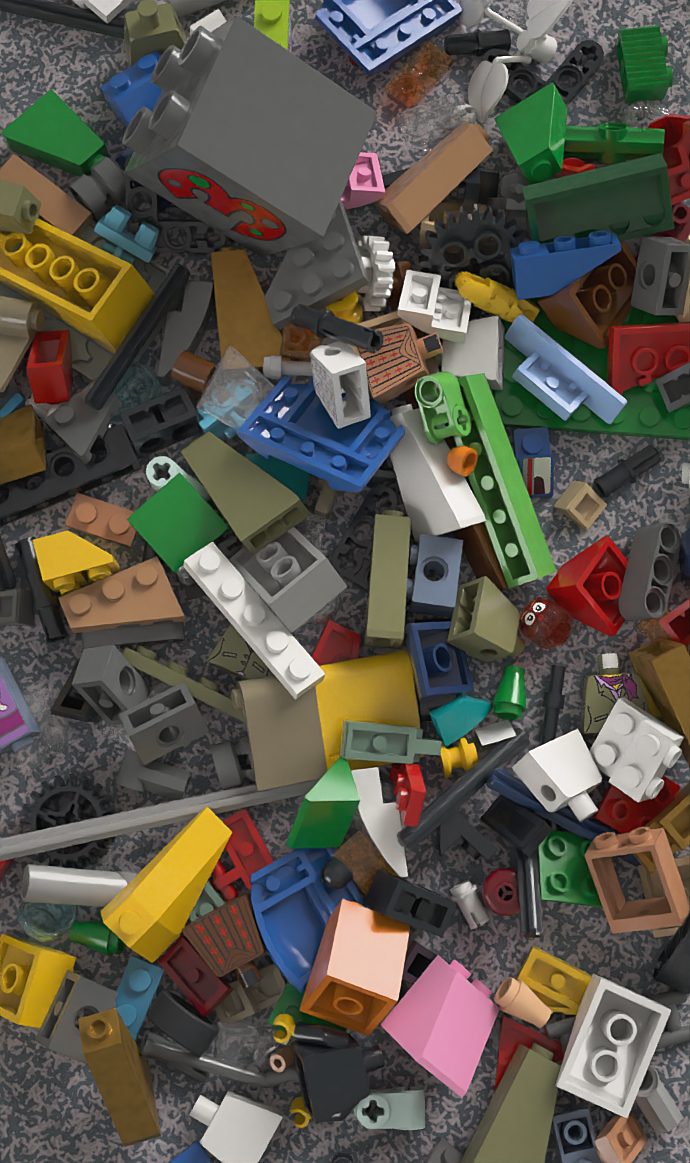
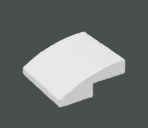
M407 270L397 315L428 334L437 333L439 338L465 344L472 302L467 301L466 298L463 299L458 293L459 290L439 287L441 275Z

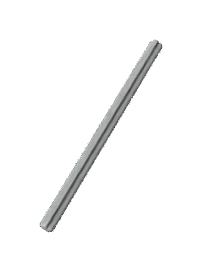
M321 778L257 791L256 783L1 838L0 861L191 820L205 806L214 814L308 794Z

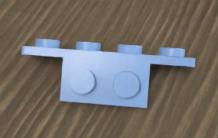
M519 314L505 334V339L528 358L516 369L512 378L564 421L582 404H585L606 423L611 424L627 404V400L523 314Z

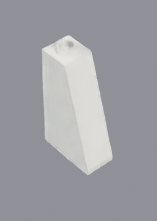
M408 404L392 409L393 416L390 417V420L397 429L402 425L405 429V435L390 453V458L397 476L396 479L407 516L411 517L410 526L415 542H419L421 534L440 536L486 521L485 515L465 477L453 472L448 467L447 455L450 449L445 440L442 443L433 444L427 438L420 408L413 410L412 405Z

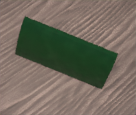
M661 153L522 187L531 239L540 244L554 242V239L560 236H573L575 239L589 237L590 233L601 230L615 233L620 242L674 229L668 168Z

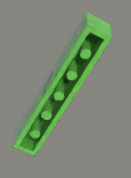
M485 373L461 377L458 381L465 408L470 417L471 430L467 436L459 437L454 435L453 437L457 446H467L477 451V464L468 478L476 500L485 515L486 521L484 522L506 583L510 589L554 573L556 568ZM436 388L437 393H438V395H439V394H440L439 388Z

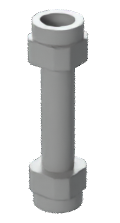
M264 356L263 377L281 379L282 375L313 376L311 362L282 361V356Z

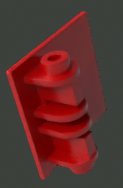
M663 775L661 779L664 780V785L657 796L638 803L608 782L610 787L609 789H604L603 793L606 795L602 798L597 808L598 812H596L593 819L605 826H610L621 834L630 833L636 828L644 827L674 801V795L678 793L681 786Z

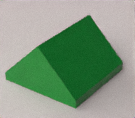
M340 756L304 797L286 845L291 849L341 846L360 802L347 759Z

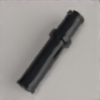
M298 304V307L295 306L291 312V323L296 327L312 331L316 337L323 339L330 337L373 354L379 351L383 345L384 337L381 331L335 317L332 311L325 309L318 311L306 305Z
M29 537L15 543V548L18 551L35 603L32 608L34 614L39 615L46 636V642H57L68 637L69 634L66 631L59 610L61 607L59 599L55 597L53 590L42 580L33 540L36 538Z

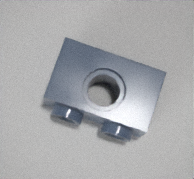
M421 534L418 546L411 545L408 566L415 567L414 578H407L406 600H411L409 612L452 617L456 604L463 540ZM434 570L440 574L441 579L430 581L424 576V572Z

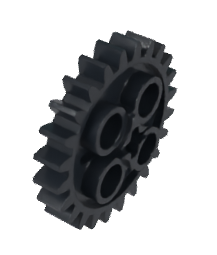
M474 204L472 213L469 214L466 213L463 206H459V216L454 217L452 213L447 211V222L445 224L436 219L434 221L436 232L429 230L425 232L428 242L420 244V252L424 254L418 256V264L423 267L420 269V272L441 275L439 287L458 290L457 286H455V275L462 271H467L484 279L490 278L514 289L510 248L518 247L523 242L525 232L524 230L515 231L517 228L515 219L505 223V211H501L494 217L492 206H488L484 214L479 213L477 204ZM487 236L496 239L493 243L489 245H484L479 242L482 238ZM451 245H457L462 248L457 253H449L445 250ZM476 258L478 262L473 263L471 259ZM500 268L503 270V272L499 275H490L487 273L490 269ZM471 303L470 311L472 315H475L477 311L474 303Z

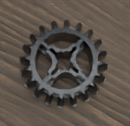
M69 774L67 785H65L62 776L57 775L54 777V789L51 784L44 781L41 783V787L45 792L43 796L36 791L30 793L31 798L37 801L35 806L24 804L23 809L32 812L31 818H21L20 824L30 825L31 830L21 834L42 830V819L50 822L54 827L61 826L62 821L54 819V816L70 818L73 813L76 816L73 820L77 822L84 821L83 809L85 805L83 803L85 798L94 806L97 818L116 814L118 809L116 807L105 808L104 805L112 800L111 794H105L100 798L98 797L103 789L100 783L95 784L89 790L91 778L84 776L79 786H77V775ZM67 793H75L73 800L69 801L64 810L56 812L46 809L57 797ZM116 837L91 841L82 850L71 854H64L66 847L41 852L37 855L36 862L43 863L50 857L48 866L58 867L60 861H62V867L72 868V861H74L76 869H85L84 858L91 865L98 864V858L94 852L97 850L100 854L107 855L109 850L102 845V842L106 840L114 843Z

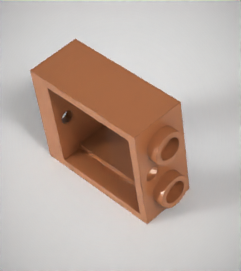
M640 827L632 830L630 833L615 835L613 832H606L596 836L585 853V858L612 934L682 926L690 910V904L664 828L650 830L649 827ZM651 851L666 897L626 901L611 856Z

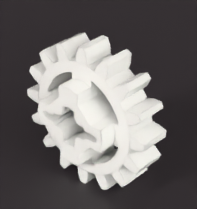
M362 236V241L357 242V247L370 282L368 285L356 290L358 304L361 306L362 311L379 312L381 307L386 306L385 297L390 298V293L393 289L392 277L395 263L392 259L393 253L388 252L389 242L384 241L385 237Z

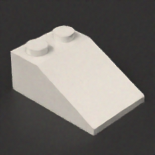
M593 973L577 1012L556 1086L628 1118L671 1010L654 1000Z

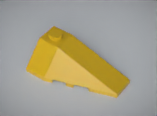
M205 806L100 911L103 923L130 949L153 963L180 936L232 831Z

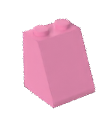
M437 955L380 1025L421 1066L462 1098L469 1088L500 1009L488 999L493 992L477 978L470 983L467 979L471 973L454 959L449 965Z

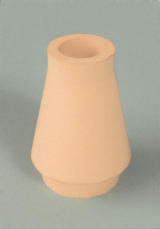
M506 978L495 994L494 1002L499 1005L500 1011L532 1023L538 1028L543 1027L550 1018L551 1009L544 1005L521 979Z

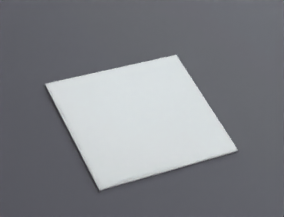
M509 720L475 729L482 746L517 736Z

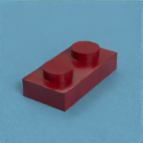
M181 936L157 961L202 1016H209L234 990L223 977L218 978L186 936Z

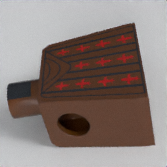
M247 892L183 927L184 935L218 978L234 971L243 989L252 986L262 979L253 959L265 953L266 948L260 938Z

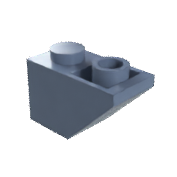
M588 1107L554 1114L552 1131L558 1163H601L594 1142L596 1138Z

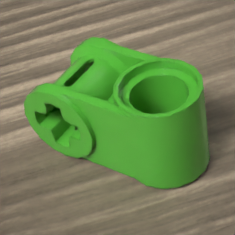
M446 371L420 378L415 385L414 392L422 415L424 431L429 441L433 444H439L447 437L454 435L459 437L467 436L471 430V421L465 408L457 377ZM435 384H437L439 387V396L435 391Z

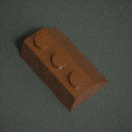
M620 241L621 251L557 293L542 296L538 300V303L556 329L599 349L606 347L609 342V326H620L633 308L630 304L637 261L624 241Z

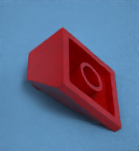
M604 536L564 563L547 586L546 591L566 615L608 636H615L625 621L619 611L618 603L628 561L611 538Z

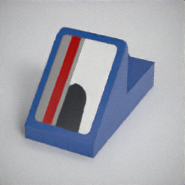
M548 427L513 429L514 456L529 497H553L554 454H550Z

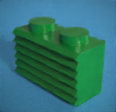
M660 25L620 29L615 44L624 103L663 100L668 88L673 85V72L671 67H666L665 57L668 55V40L666 36H661Z

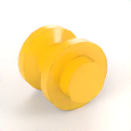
M356 291L325 307L326 310L332 311L335 317L359 324L363 319V311L358 304Z
M465 737L459 738L458 746L447 748L441 743L439 761L444 778L451 776L452 769L462 767L467 772L478 762L474 743L468 744Z

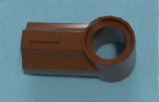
M183 350L173 366L171 378L183 384L190 399L198 401L201 398H209L214 389L212 380L215 376L217 365Z

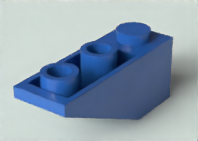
M601 230L590 233L589 237L575 239L573 236H560L555 238L554 242L540 244L537 241H526L520 243L518 247L510 248L513 287L517 299L553 295L621 251V243L615 233Z

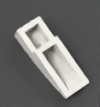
M378 767L352 770L351 773L360 797L357 808L373 843L398 876L407 877L405 850L398 843L396 836L401 830L399 810H396V802L383 804Z

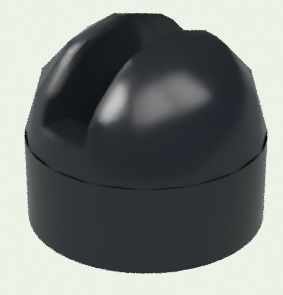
M332 857L321 871L323 884L330 889H341L354 878L348 867L336 857Z

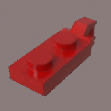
M392 763L389 780L394 782L392 793L397 796L396 810H400L403 825L416 827L419 823L426 796L419 764Z

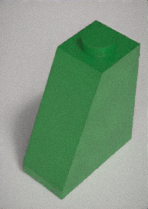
M553 82L494 118L518 166L530 185L543 182L562 170L568 109Z
M52 89L1 131L5 143L11 151L79 177L83 174L89 176L91 174V167L105 156L110 158L106 144Z

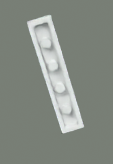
M213 542L184 560L183 567L295 700L324 680L325 673Z

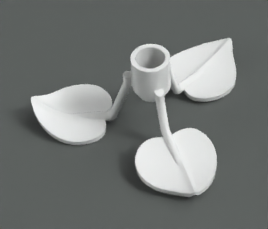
M461 0L460 6L463 8V12L459 19L464 26L468 28L477 26L484 14L519 34L516 45L522 56L496 57L493 63L483 61L471 77L468 86L469 105L475 110L476 117L480 122L486 124L489 114L498 104L506 89L509 75L508 69L503 63L523 62L530 64L531 59L546 64L554 57L557 42L553 37L548 36L547 33L558 22L574 0H529L527 5V15L529 17L526 21L527 30L521 29L493 12L489 6L494 0Z

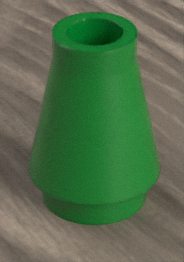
M515 665L504 666L502 678L491 704L494 708L493 714L496 717L506 720L522 719L523 712L527 711L524 668Z
M75 920L72 924L70 942L78 943L109 957L113 954L120 955L123 952L125 943L103 921L82 922Z

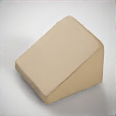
M574 480L555 503L554 508L584 531H587L607 504L587 483Z

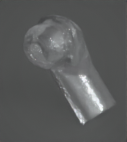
M648 100L627 103L622 108L624 112L620 116V122L629 127H634L639 118L654 121L668 115L671 110Z

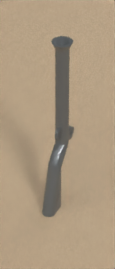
M146 1034L140 1050V1056L151 1055L246 1083L247 1092L252 1095L255 1101L261 1091V1087L269 1088L288 1081L299 1082L295 1065L289 1066L283 1072L273 1070L265 1073L259 1071V1067L256 1064H248L245 1067L204 1054L198 1055L190 1050L153 1040L148 1034Z

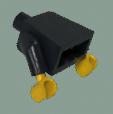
M279 1014L273 1024L276 1026L281 1025L287 1031L276 1030L273 1035L275 1041L285 1043L291 1036L295 1039V1042L291 1043L302 1097L295 1098L291 1103L289 1112H299L295 1116L294 1124L298 1128H303L308 1125L310 1119L316 1124L345 1120L360 1101L370 1094L367 1073L385 1066L381 1049L378 1045L362 1050L358 1042L343 1030L305 1022H298L296 1025L295 1020L289 1014Z

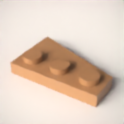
M158 556L58 598L73 633L116 629L120 625L140 624V626L154 625V622L173 620V622L186 621Z

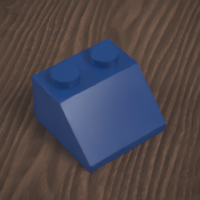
M156 50L141 57L134 65L122 73L114 75L110 81L101 86L114 115L126 128L141 107L145 106L153 111L162 89L151 83L153 70L161 57Z

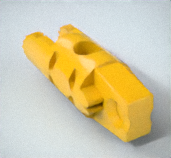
M462 271L455 275V286H457L458 293L463 299L466 298L467 301L474 303L475 307L498 316L505 321L513 322L519 314H523L533 323L540 311L538 306L529 299L518 300L515 290L490 278L484 279L467 271Z

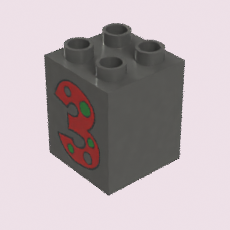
M237 15L212 32L202 26H198L192 32L182 50L174 45H170L160 57L151 76V83L162 89L153 111L145 106L141 107L130 121L124 133L122 144L134 151L124 174L261 257L323 238L378 112Z

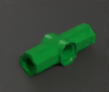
M616 122L603 123L598 127L566 126L563 157L594 158L600 163L618 164L627 160L639 159L659 153L663 156L665 129L629 128L626 124Z

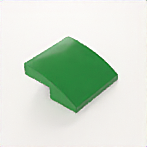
M180 472L126 519L176 576H178V568L184 565L185 559L211 542L215 543L229 530L224 521Z

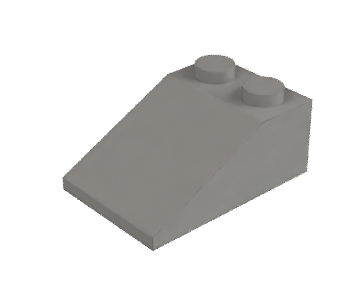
M294 527L254 555L244 546L229 559L230 563L291 633L306 624L315 613L327 603L335 600L338 594L347 588V585L329 560Z

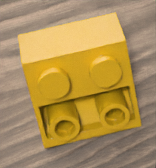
M68 530L33 540L42 580L55 593L60 592L61 596L78 590L83 585L97 582L122 571L120 565L111 554Z

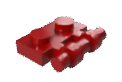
M246 808L222 821L232 831L224 849L227 850L236 868L226 872L219 859L211 873L214 879L211 883L216 891L220 890L226 902L239 896L232 882L242 878L246 888L250 890L252 887L250 875L274 862Z

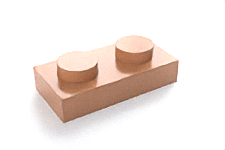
M76 493L65 523L66 527L131 549L138 534L126 520L135 511Z
M631 1109L628 1118L615 1114L594 1142L598 1156L603 1163H632L647 1143L648 1138Z

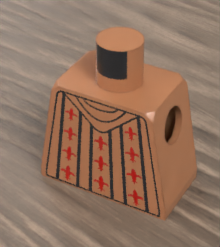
M405 323L374 329L381 331L384 337L383 345L376 353H369L357 347L359 356L366 362L367 381L372 396L380 405L414 387L420 378L429 375L425 359L444 353L437 333L417 339L412 326Z

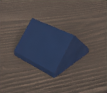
M451 621L411 623L405 627L404 634L419 702L474 691L466 652L447 642Z

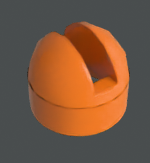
M457 446L451 449L447 455L448 467L453 472L465 477L473 472L478 460L477 451L467 446Z

